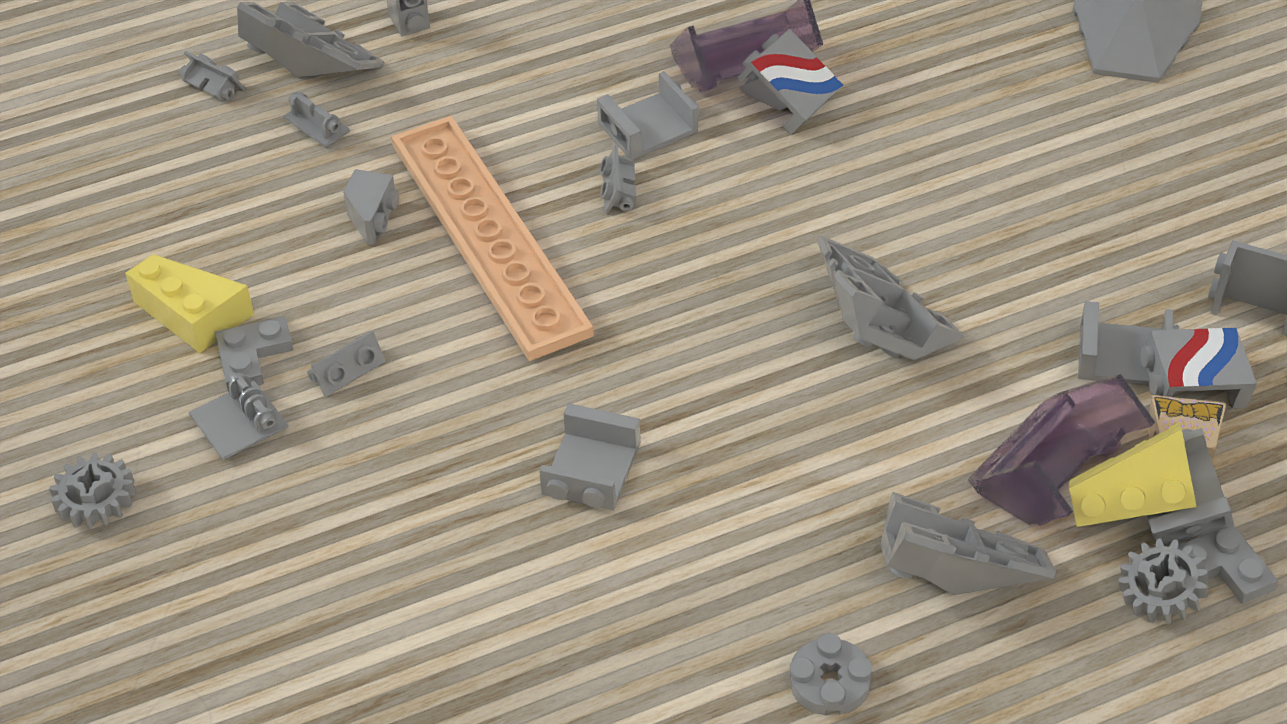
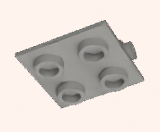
M239 372L232 374L229 378L230 392L189 412V415L222 460L289 427L255 380L250 381L246 374Z

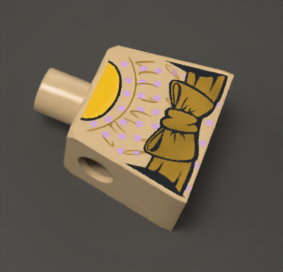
M1152 395L1147 417L1150 439L1178 422H1180L1182 430L1202 428L1206 445L1213 461L1226 403Z

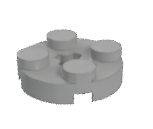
M823 634L818 640H813L802 646L792 659L789 677L793 696L803 707L816 714L826 715V711L833 712L838 710L839 715L850 713L860 707L869 695L872 664L864 652L854 644L841 640L835 634ZM823 672H837L840 680L836 681L830 678L825 681L822 679Z

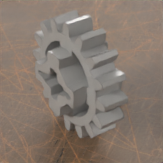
M93 453L89 461H85L84 458L79 456L77 457L78 464L74 467L67 463L63 465L66 472L64 475H54L56 485L49 488L54 510L56 513L59 512L63 522L71 519L73 527L76 528L83 521L87 522L89 529H93L95 522L99 520L105 526L108 525V517L111 515L121 518L123 514L120 508L131 507L132 501L130 496L136 495L135 481L131 470L126 469L122 459L114 462L111 454H108L103 460H99L97 453Z
M1157 539L1155 548L1150 549L1144 542L1141 544L1142 553L1140 555L1131 551L1128 553L1130 564H1121L1122 577L1118 580L1120 590L1123 592L1124 602L1126 605L1133 606L1136 616L1146 611L1149 622L1153 623L1158 615L1164 616L1166 624H1171L1172 615L1178 614L1180 618L1185 620L1187 619L1186 609L1188 607L1196 611L1200 609L1199 598H1207L1208 596L1206 584L1209 583L1208 571L1204 570L1205 565L1202 556L1195 557L1192 546L1180 550L1178 540L1174 539L1170 547H1166L1162 539ZM1137 585L1141 586L1143 592L1149 593L1148 597L1138 589Z

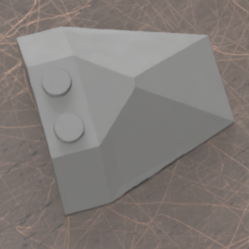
M1074 0L1073 12L1078 17L1080 23L1079 30L1081 35H1084L1086 52L1094 74L1156 83L1160 82L1175 61L1179 50L1185 47L1191 33L1198 29L1202 9L1201 0Z
M240 2L237 7L238 37L247 41V47L261 54L266 52L296 77L382 68L385 63L357 43L353 45L344 40L345 34L339 30L333 32L324 27L325 21L294 2H280L275 14L254 2Z
M820 236L817 242L845 325L854 331L853 338L860 344L869 348L873 344L877 345L894 358L902 355L916 360L961 340L963 334L947 317L939 311H933L921 306L924 299L915 292L911 296L905 288L900 287L899 285L902 281L876 259L824 236Z
M892 492L880 545L886 566L890 567V572L906 579H913L914 575L925 578L953 595L1054 579L1056 569L1045 549L999 531L993 534L977 529L974 526V521L964 517L961 521L939 515L941 509L939 507Z

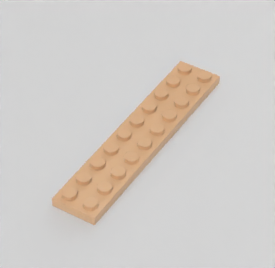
M452 115L391 136L395 151L528 361L594 337L593 325Z

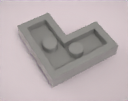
M286 316L215 331L228 392H230L229 378L232 374L237 372L246 374L250 381L255 380L258 385H262L264 382L258 358L293 351Z
M1235 526L1204 534L1179 545L1180 550L1192 546L1194 556H1202L1205 565L1204 570L1208 571L1209 579L1219 575L1241 604L1276 589L1277 578Z

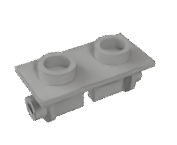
M187 51L184 52L190 59L189 63L182 66L179 71V75L185 83L200 90L204 87L203 90L221 101L231 100L234 97L235 88L242 91L246 90L237 80L239 77L238 73L230 67L223 65L220 68L216 66L213 60L202 53L196 56Z
M294 92L290 95L291 111L283 116L284 119L325 148L350 132L348 127L339 122V118L336 115L329 114L321 107L316 106L307 98L306 94Z
M614 145L609 157L605 156L600 166V175L603 176L604 181L600 197L604 199V210L607 215L612 206L618 207L623 211H630L636 205V187L633 185L635 182V163L627 155L620 156L618 154V145Z
M370 331L319 362L313 363L311 365L312 369L308 370L307 374L313 383H319L323 395L327 397L386 361L374 332Z

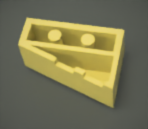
M152 254L125 273L133 301L198 353L203 352L217 342L215 331L238 327L254 315L248 285Z
M1180 422L1153 438L1140 442L1134 448L1119 456L1112 457L1069 480V490L1077 527L1197 507Z

